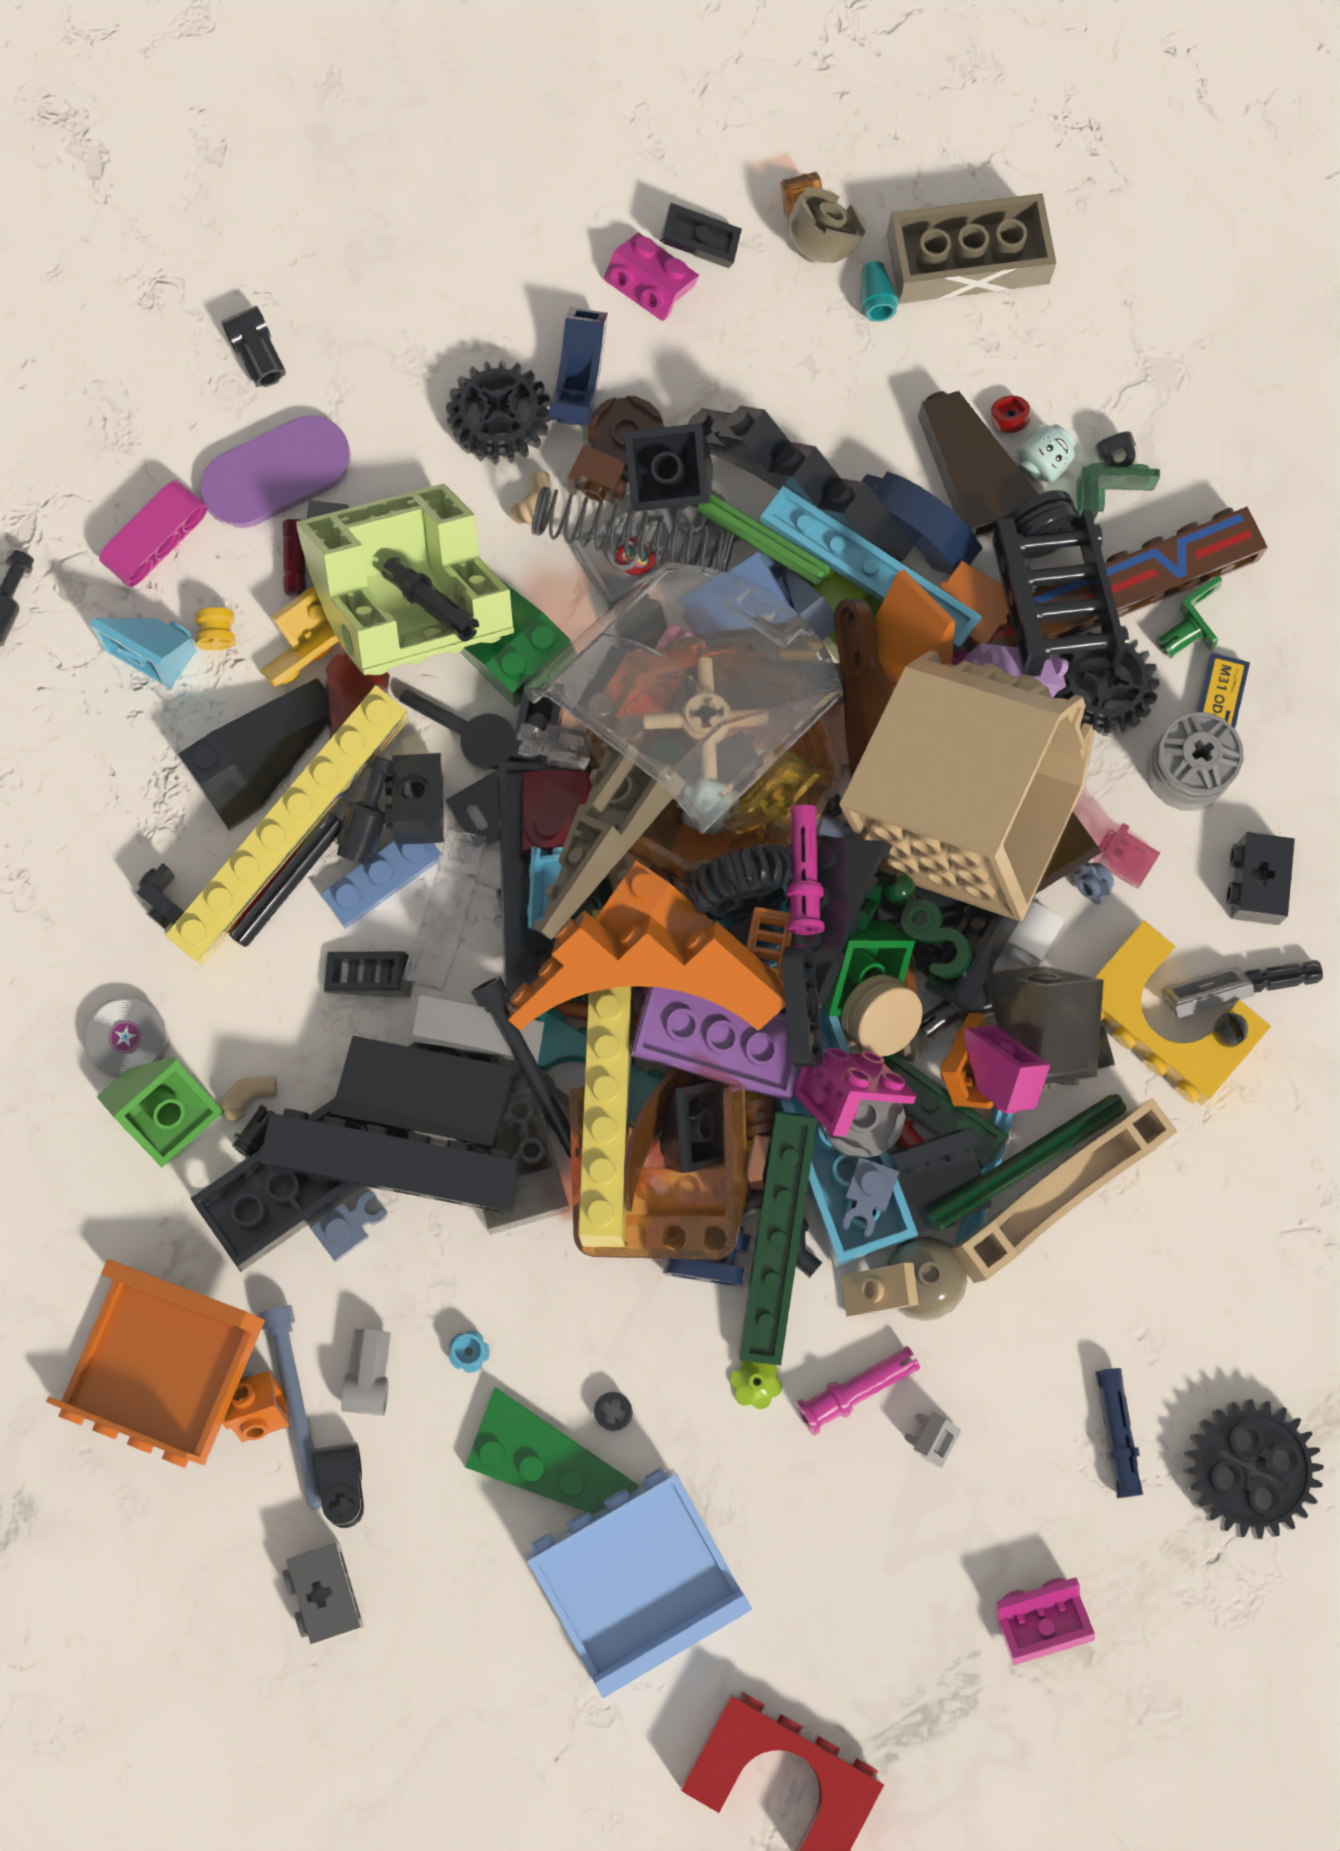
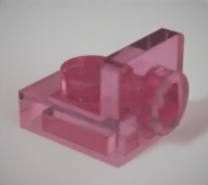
M1122 823L1117 832L1111 829L1107 831L1098 846L1103 854L1097 863L1102 864L1111 874L1138 889L1159 857L1160 852L1127 833L1130 826Z

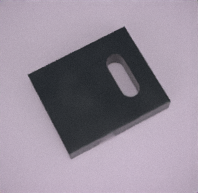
M496 770L446 799V804L477 853L499 841L498 774ZM474 805L478 808L488 824L485 829L480 830L476 827L466 811L468 806Z

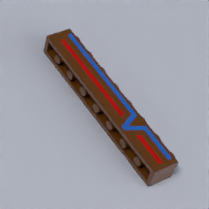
M1248 506L1234 511L1233 508L1224 509L1211 518L1212 521L1199 525L1198 522H1192L1180 528L1175 536L1165 540L1162 536H1158L1145 542L1141 546L1142 549L1128 554L1124 550L1110 556L1106 560L1105 566L1119 618L1209 582L1218 575L1221 577L1258 562L1268 546ZM1088 580L1039 585L1035 588V592L1032 593L1033 600L1039 601L1040 604L1093 598ZM1097 614L1042 620L1040 629L1042 636L1047 635L1048 639L1076 636L1096 628L1100 624ZM1010 615L1007 617L1006 627H1000L989 644L1017 647ZM967 639L963 648L970 653L978 645Z

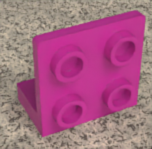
M827 1048L826 1051H823L819 1067L801 1068L793 1091V1095L832 1136L845 1137L857 1114L860 1100L914 1104L917 1096L905 1084V1079L893 1073L884 1064V1059L878 1054L870 1051H862L860 1054L846 1053L837 1048Z

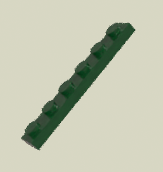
M774 1110L738 1354L740 1361L780 1366L782 1363L817 1127V1119L813 1115Z

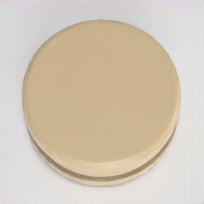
M884 974L872 976L857 985L848 996L842 1011V1027L848 1038L859 1045L864 1051L876 1053L881 1057L889 1056L903 1049L917 1033L922 1020V1003L918 995L913 990L904 986L897 978Z

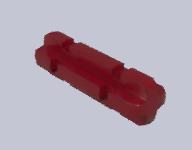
M287 519L282 523L285 539L283 540V571L285 574L283 576V589L285 594L289 596H298L306 589V580L304 579L305 557L296 524L297 521H301L300 519Z

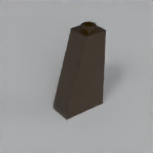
M959 390L948 394L945 391L936 392L922 402L918 419L954 513L970 528L976 538L994 533L998 519H1006L1018 505L1039 493Z

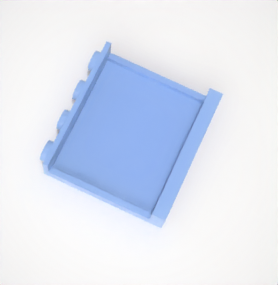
M662 1467L649 1473L641 1479L643 1486L631 1493L624 1489L613 1494L604 1501L606 1507L592 1516L589 1511L577 1515L567 1522L568 1530L556 1537H553L552 1533L543 1535L529 1545L531 1551L524 1555L602 1698L607 1697L753 1610L682 1485L679 1475L673 1468L666 1472Z

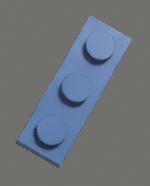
M393 841L372 856L368 864H361L320 895L346 929L441 861L443 855L434 843L395 845V841Z

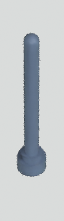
M292 1305L282 1306L259 1312V1317L265 1320L262 1330L267 1329L268 1337H273L307 1504L312 1509H319L322 1507L315 1469L314 1449L289 1332L293 1331L291 1323L295 1322Z

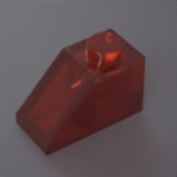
M339 653L332 658L325 669L327 673L325 692L329 739L337 732L375 685L386 694L388 693L390 678L388 672L381 675H363L347 653L344 655Z

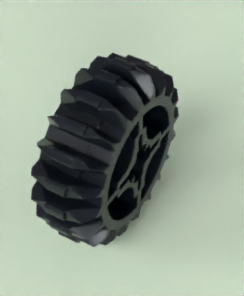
M503 359L498 364L499 368H491V364L486 360L484 371L482 372L471 366V369H469L471 379L459 376L457 380L459 388H451L449 394L452 402H448L446 405L447 414L450 415L447 419L448 428L455 430L453 433L454 441L456 443L464 442L463 450L466 454L477 449L476 456L480 462L486 458L487 454L491 455L492 463L495 465L500 461L499 456H507V461L512 464L515 461L514 453L516 452L527 458L529 455L527 445L538 449L541 445L539 436H546L549 430L546 423L550 422L552 418L548 417L550 397L548 394H543L545 392L543 382H534L535 375L532 370L521 375V365L518 362L511 370L506 369V362ZM502 389V391H498V392L491 391V390ZM522 398L531 409L525 423L520 419V414L516 411L519 408L518 402ZM473 402L478 405L479 411L482 413L479 417L480 422L476 427L467 416ZM497 433H507L506 435H495Z
M1137 639L1130 642L1128 650L1124 651L1120 664L1128 670L1132 679L1124 676L1119 667H1110L1106 649L1060 654V658L1068 661V670L1063 675L1066 686L1053 698L1069 700L1074 695L1081 696L1076 686V683H1078V687L1087 691L1091 698V704L1084 699L1086 707L1082 721L1091 724L1093 730L1096 726L1100 727V733L1103 737L1109 735L1111 727L1120 735L1125 732L1126 724L1136 728L1140 723L1139 717L1146 718L1151 712L1149 705L1154 704L1158 697L1152 690L1157 689L1159 686V679L1151 676L1155 673L1157 667L1156 664L1144 663L1150 655L1149 650L1140 653L1135 651L1138 646ZM1091 658H1106L1105 663L1100 666L1088 664L1087 667L1079 665ZM1107 670H1109V674L1107 677L1109 688H1107L1103 696H1101V692L1103 689V686H1101V678H1103ZM1123 699L1132 701L1118 709H1103L1105 703L1110 700L1122 702Z
M778 844L753 845L749 848H739L733 852H726V854L720 857H713L710 862L702 863L698 869H695L690 874L687 880L689 897L696 911L704 913L710 919L722 920L727 917L734 919L737 916L749 915L754 907L767 908L775 906L777 902L785 901L788 898L786 897V888H788V884L792 883L793 877L791 850Z

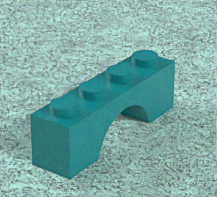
M554 1008L549 1009L534 1019L544 1022L538 1066L544 1072L568 1062L586 1064L587 1029L580 1027L577 1031L565 1024L564 1022L567 1018ZM633 1057L629 1128L633 1129L636 1119L648 1097L664 1078L663 1075L654 1070H650L646 1074L635 1067L636 1060Z

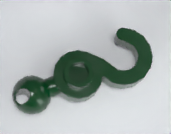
M895 873L890 875L884 882L883 891L888 901L896 905L901 904L904 908L901 915V925L904 932L919 942L931 944L950 942L955 944L957 948V955L952 962L948 964L932 963L929 967L930 972L943 979L955 978L963 974L972 960V947L968 939L958 930L949 927L943 928L944 915L941 909L932 901L926 899L917 900L914 895L915 883L908 874ZM897 877V882L890 885L891 879Z

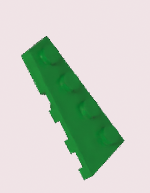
M494 1387L465 1468L584 1512L589 1511L592 1515L606 1507L604 1501L613 1494L624 1489L628 1493L638 1489V1484Z

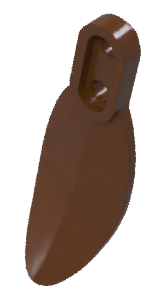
M843 599L838 603L834 612L841 669L846 676L844 682V720L851 779L893 693L886 672L879 661L873 614L868 603L863 599Z
M672 1068L643 1105L630 1135L625 1160L624 1195L626 1211L631 1212L641 1170L649 1154L662 1136V1124L675 1089L698 1084L700 1080L707 1081V1078Z

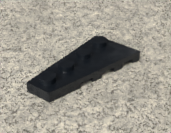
M817 836V882L822 884L824 888V896L820 898V921L824 922V931L812 935L793 934L790 946H811L815 957L818 999L821 1005L825 1004L844 960L845 953L843 948L851 932H856L861 917L858 916L864 899L867 893L872 894L878 881L875 874L882 858L887 859L892 845L886 841ZM806 904L804 905V916L806 915Z

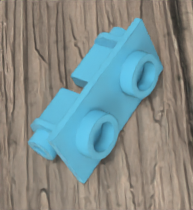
M531 847V864L529 866L530 896L527 908L528 928L536 930L533 928L534 922L542 921L549 902L545 895L548 885L556 884L562 868L558 859L563 847L552 848V853L537 847Z

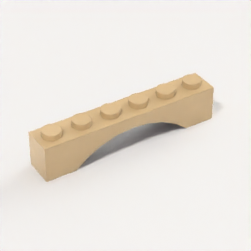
M1153 1098L1135 1105L954 1245L951 1250L955 1253L973 1283L988 1280L1019 1256L1032 1242L1074 1207L1123 1171L1150 1154L1178 1131Z

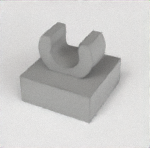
M932 1412L930 1418L924 1414H916L915 1419L925 1427L920 1437H913L906 1433L904 1438L914 1447L913 1450L923 1458L942 1468L961 1430L947 1418L935 1412Z

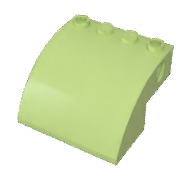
M445 483L296 522L307 567L324 613L343 649L363 675H381L386 673L389 668L406 663L419 664L430 656L441 653H458L466 646L480 642L493 643L500 640L501 636L514 633L510 589L479 558L475 514ZM398 556L418 574L422 572L427 575L436 589L445 594L467 614L479 621L478 628L472 626L477 630L475 636L469 641L462 642L415 602L411 604L403 598L402 592L394 584L382 577V570L390 573L387 569L383 568L386 561L391 557Z

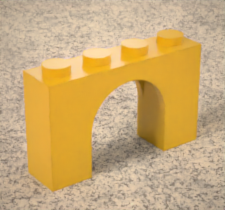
M1144 920L1076 1000L1082 1005L1080 1007L1081 1011L1095 1023L1103 1022L1113 1031L1112 1037L1117 1043L1128 1050L1134 1048L1145 1058L1143 1063L1149 1070L1160 1077L1166 1075L1176 1084L1175 1090L1181 1097L1190 1103L1198 1102L1202 1106L1211 1099L1269 1030L1271 1025L1239 999L1226 1013L1241 1015L1247 1021L1248 1035L1242 1043L1235 1047H1225L1219 1044L1214 1038L1213 1029L1205 1038L1192 1043H1176L1159 1036L1152 1030L1144 1017L1141 997L1147 980L1176 946ZM1227 1019L1226 1021L1232 1027L1236 1038L1241 1036L1232 1020Z

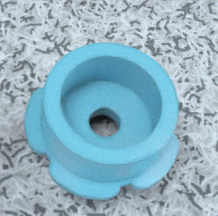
M467 1331L463 1335L457 1334L449 1344L451 1353H449L450 1363L456 1369L462 1368L467 1373L480 1370L482 1363L489 1358V1345L484 1343L483 1336L476 1331ZM471 1348L473 1350L472 1355L467 1356L465 1349Z

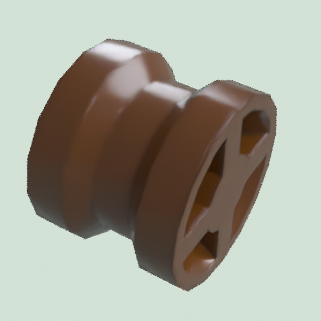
M773 1098L753 1100L733 1107L735 1117L740 1119L742 1125L739 1131L741 1141H751L753 1137L755 1138V1135L771 1136L772 1112L775 1109Z

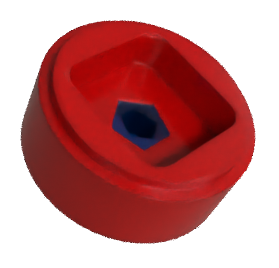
M1015 395L1004 396L998 399L991 407L993 426L1004 433H1016L1025 429L1031 419L1029 403L1024 398Z

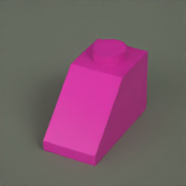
M997 1026L966 1028L964 1039L979 1093L992 1101L993 1106L997 1110L1004 1113L1014 1114L1020 1110L1036 1109L1050 1064Z

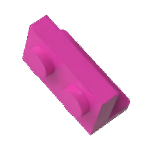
M638 232L614 250L605 272L604 280L659 320L664 321L669 317L674 303L695 286L699 274L687 267L683 261L673 257L657 246L652 239Z
M1055 1578L1046 1582L1042 1588L1029 1592L1016 1590L1006 1594L1001 1600L996 1602V1620L1013 1666L1095 1641V1632L1081 1600L1080 1584L1077 1578L1068 1580Z

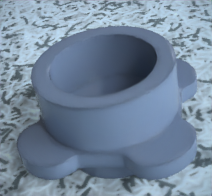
M1084 863L1081 866L1082 871H1077L1073 874V880L1083 896L1096 904H1100L1104 901V895L1112 893V887L1114 886L1113 876L1100 863Z

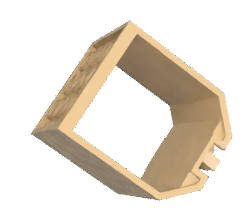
M931 650L905 666L839 804L857 839L886 841L892 845L887 859L882 858L877 870L891 875L895 873L908 874L916 886L1022 922L1085 784L1094 731L1092 725L1083 723L1080 729L1086 707L1084 699L1078 695H1074L1069 700L1052 698L1048 686L1043 685L1036 678L1028 675L1016 677L1006 674L999 667L989 663H984L980 666L962 661L957 666L950 663L942 665L938 652Z

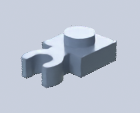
M859 1157L845 1199L855 1202L856 1205L855 1208L849 1210L844 1216L842 1229L848 1230L851 1220L855 1217H860L866 1223L863 1237L868 1238L875 1228V1218L872 1214L873 1209L883 1213L886 1212L899 1171Z
M372 1191L360 1196L353 1211L350 1212L346 1205L342 1203L310 1227L335 1262L369 1238L363 1230L364 1226L367 1224H379L388 1216L384 1208L375 1215H370L366 1212L367 1203L375 1198Z

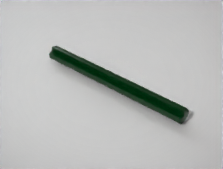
M1119 1094L1108 1095L929 1208L926 1212V1217L930 1221L931 1226L935 1230L946 1228L1125 1114L1127 1106L1123 1102L1122 1097Z

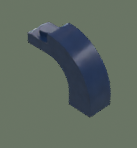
M569 308L565 318L557 383L549 405L548 417H552L551 420H556L566 425H590L599 384L608 312Z
M888 471L882 478L866 474L861 482L867 483L915 546L924 555L932 569L952 575L961 561L971 565L983 549L976 536L956 513L937 497L912 481Z

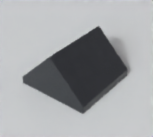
M702 423L624 432L630 500L633 512L710 503L713 464Z

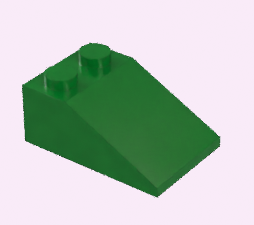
M503 582L510 589L514 633L501 636L500 640L493 643L480 642L466 646L460 653L515 707L521 702L525 680L543 682L572 656L571 640L540 609Z

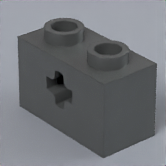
M334 1543L286 1559L289 1569L282 1571L283 1579L289 1596L296 1594L301 1611L295 1612L294 1615L302 1638L308 1636L310 1644L364 1627L340 1543ZM317 1582H320L322 1588L330 1587L332 1595L326 1598V1607H322L320 1601L313 1602L311 1599V1594L317 1591Z

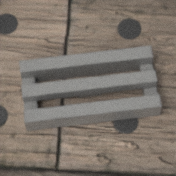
M1238 967L1229 968L1161 989L1163 1002L1169 1005V1009L1172 1012L1174 1011L1177 1018L1255 996L1253 983Z

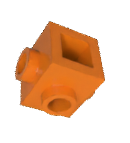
M269 1370L240 1379L223 1420L224 1427L227 1430L232 1429L242 1443L248 1440L263 1438L268 1433L290 1426L284 1390Z

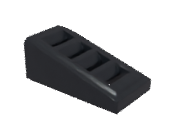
M404 951L328 952L324 992L378 997H411L414 959ZM342 963H349L347 983H341ZM359 964H364L362 983H358ZM376 965H381L379 983H375Z

